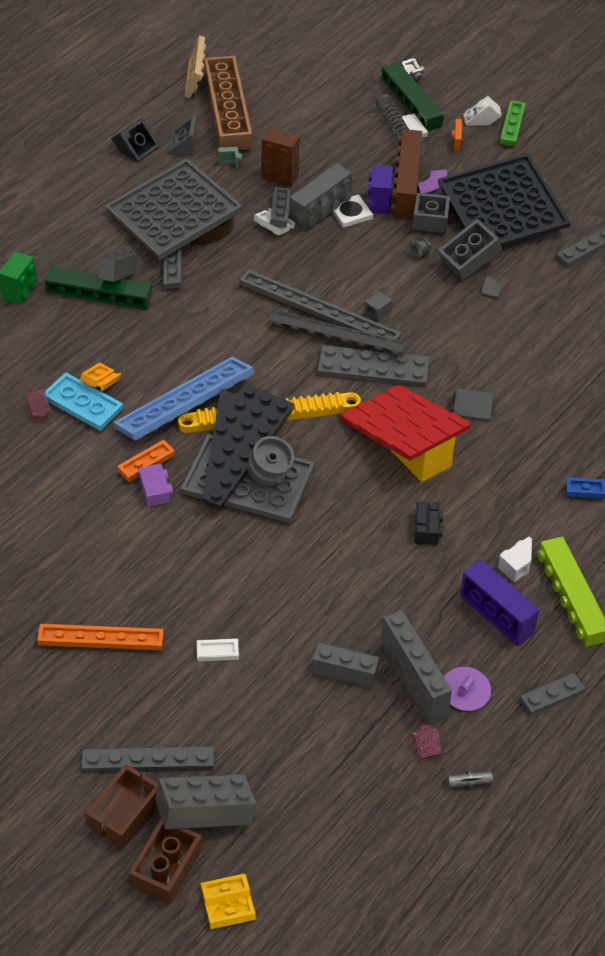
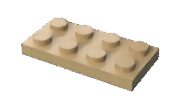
M200 35L189 57L184 97L191 98L192 93H196L197 82H201L203 77L202 70L204 67L203 61L206 44H204L205 37Z

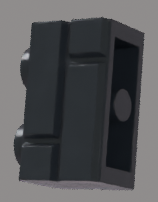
M416 502L415 544L437 545L439 538L443 537V526H439V522L443 523V511H440L439 503Z

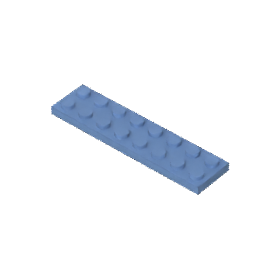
M230 357L113 422L115 429L133 440L141 439L147 433L157 430L163 424L173 421L179 415L187 413L195 406L201 405L211 397L217 396L221 389L232 388L236 383L246 380L254 374V369L252 366L234 357Z

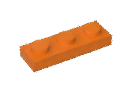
M162 440L118 465V472L130 482L139 477L138 468L162 464L175 456V450L165 440Z

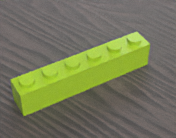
M564 537L541 541L540 549L537 552L538 558L545 566L546 575L553 582L554 591L558 592L562 607L566 608L570 623L574 624L578 639L582 640L585 647L604 643L605 617Z

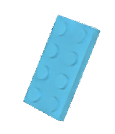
M66 372L42 394L45 401L99 431L124 409L123 403L94 387L88 386L85 382Z

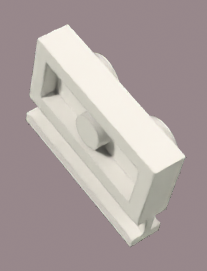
M271 208L254 216L255 222L277 235H281L290 231V228L294 229L295 222L288 219L286 228L270 225Z

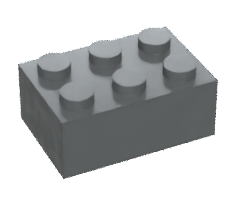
M476 219L438 249L441 261L464 281L498 254L502 248L499 238L480 220Z

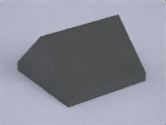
M195 115L172 131L168 151L170 154H194L197 136Z
M457 388L454 413L465 419L490 422L494 393Z

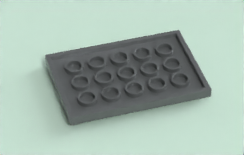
M207 434L181 487V494L203 499L213 435ZM294 457V462L286 478L280 484L274 486H266L256 482L248 472L224 505L291 523L315 468V462Z

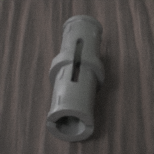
M469 770L462 774L447 775L449 789L465 786L473 788L475 785L493 783L491 770L472 772ZM479 778V779H474V780L461 781L462 779Z

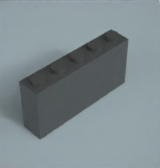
M403 610L385 616L383 618L381 647L428 726L447 719L452 690Z

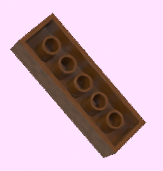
M403 129L402 136L399 135L398 145L401 146H398L392 196L395 201H392L391 211H394V218L413 220L422 142V131Z

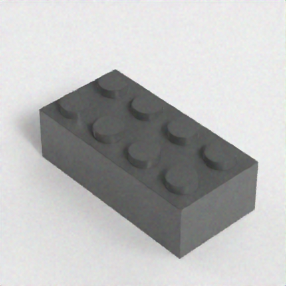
M337 163L290 196L291 220L295 222V225L306 231L322 218H325L333 209L336 210L341 203L349 201L352 197V173Z
M245 775L159 778L155 796L165 829L252 825L257 804Z

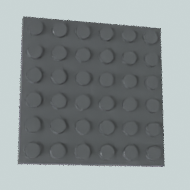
M188 159L183 160L105 205L106 211L159 260L243 211V206Z

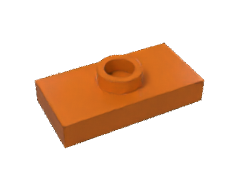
M456 119L455 130H452L451 140H454V152H459L462 137V119Z

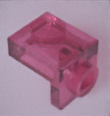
M42 388L26 393L31 414L37 416V418L47 416V412H50L51 408L49 407L45 389Z
M430 725L417 727L418 731L412 732L413 736L416 737L419 758L442 754L437 728L431 729Z

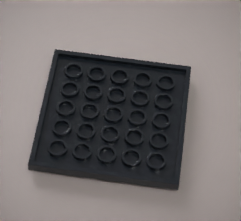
M529 153L438 179V185L444 196H450L449 205L462 228L465 229L478 219L499 238L501 247L570 227L571 222Z

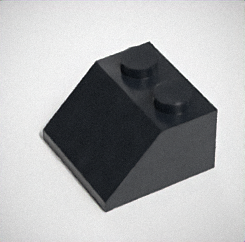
M143 118L132 123L111 138L120 153L136 162L160 146Z

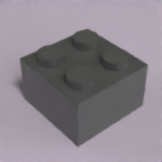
M417 193L412 230L446 234L450 196Z

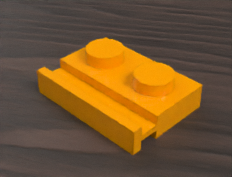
M98 363L83 372L80 380L91 387L96 388L99 386L101 387L100 390L104 391L119 381L122 373L116 374L114 373L115 370Z

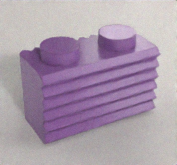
M161 464L138 468L139 479L147 506L154 507L155 505L170 503V495H173L171 483H167V480H169L167 470H163Z

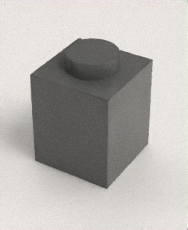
M380 291L365 301L364 314L378 323L391 313L392 299Z

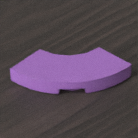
M447 170L431 171L430 177L427 180L417 184L418 192L435 194L440 189L438 179L447 176Z

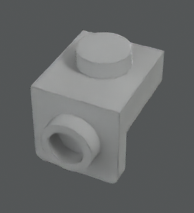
M415 58L401 62L402 67L406 69L414 80L422 77L425 68L424 66L419 67Z

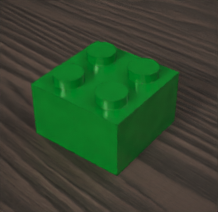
M15 251L0 270L2 299L21 305L24 299L28 298L30 291L36 287L38 282L34 257Z

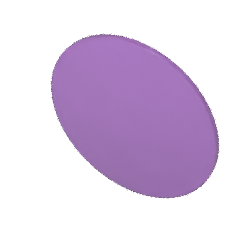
M458 667L450 670L444 676L452 690L450 700L452 707L462 711H475L485 706L489 701L491 686L488 679L480 671L470 667Z

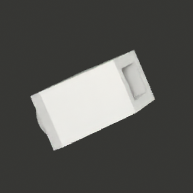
M489 96L480 100L474 107L464 113L467 126L490 125L501 117L500 106Z
M527 537L523 541H518L514 547L504 550L499 556L498 568L513 582L529 573L532 538Z

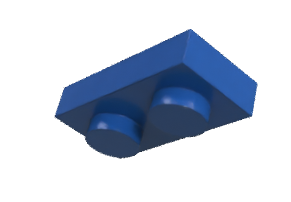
M567 477L566 497L605 499V479Z

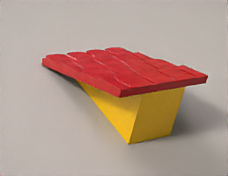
M401 385L393 386L387 392L378 394L373 399L360 403L358 407L346 410L339 417L340 421L389 448L421 482L452 466L455 438L471 428V423L454 412L450 413L438 404L431 403L421 395L414 394Z

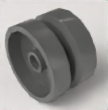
M277 436L263 437L256 442L249 456L247 470L250 476L262 485L274 486L280 484L292 467L294 452L284 439Z

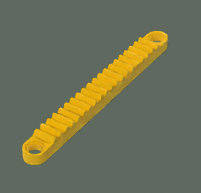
M336 392L334 395L329 393L327 396L323 393L319 397L315 394L313 397L307 395L306 398L300 396L299 399L295 397L291 400L285 398V400L295 403V409L286 421L343 414L348 409L358 407L361 403V398L356 393L339 394V392ZM353 400L356 403L350 405L347 403V401ZM212 407L211 410L205 408L204 411L198 409L196 412L182 414L178 418L179 430L184 433L214 430L217 409ZM190 421L192 424L184 425L183 422Z

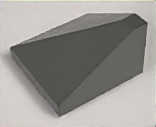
M487 275L481 295L498 299L502 285Z

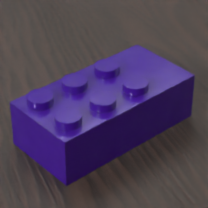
M480 559L463 572L460 597L510 641L519 646L535 633L540 609L525 598L518 589L511 586L504 577L497 574L490 565Z

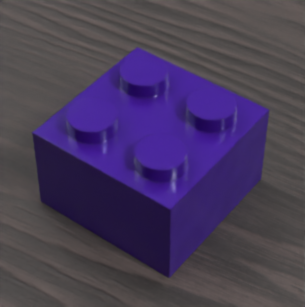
M373 165V171L369 172L368 182L371 183H368L367 195L370 196H367L366 205L370 206L369 210L372 213L389 214L393 167Z

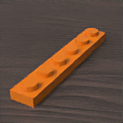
M40 624L37 642L40 646L162 651L164 629Z

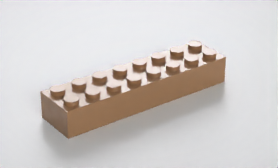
M235 56L204 58L205 78L219 148L238 147V150L252 149V131Z

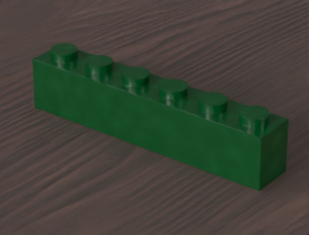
M399 62L382 66V81L410 114L415 113L427 132L441 128L444 120L443 112L438 109L436 104L432 102L427 93L421 89L420 85L414 81L406 69Z
M54 266L50 267L45 278L46 293L147 310L153 297L152 283L123 278L112 282L99 279L98 274Z

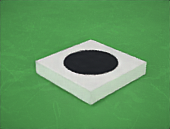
M359 194L352 196L349 201H344L336 210L333 209L332 211L343 228L373 219L372 212Z

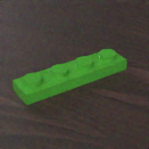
M510 100L500 144L516 146L526 103Z

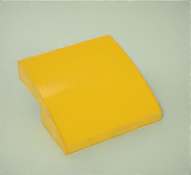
M246 874L201 883L210 929L256 920Z

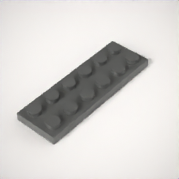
M322 345L318 376L426 388L429 357Z

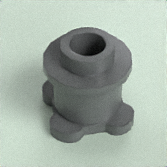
M423 238L420 241L409 242L411 257L421 258L422 254L428 255L430 253L431 244L427 239Z

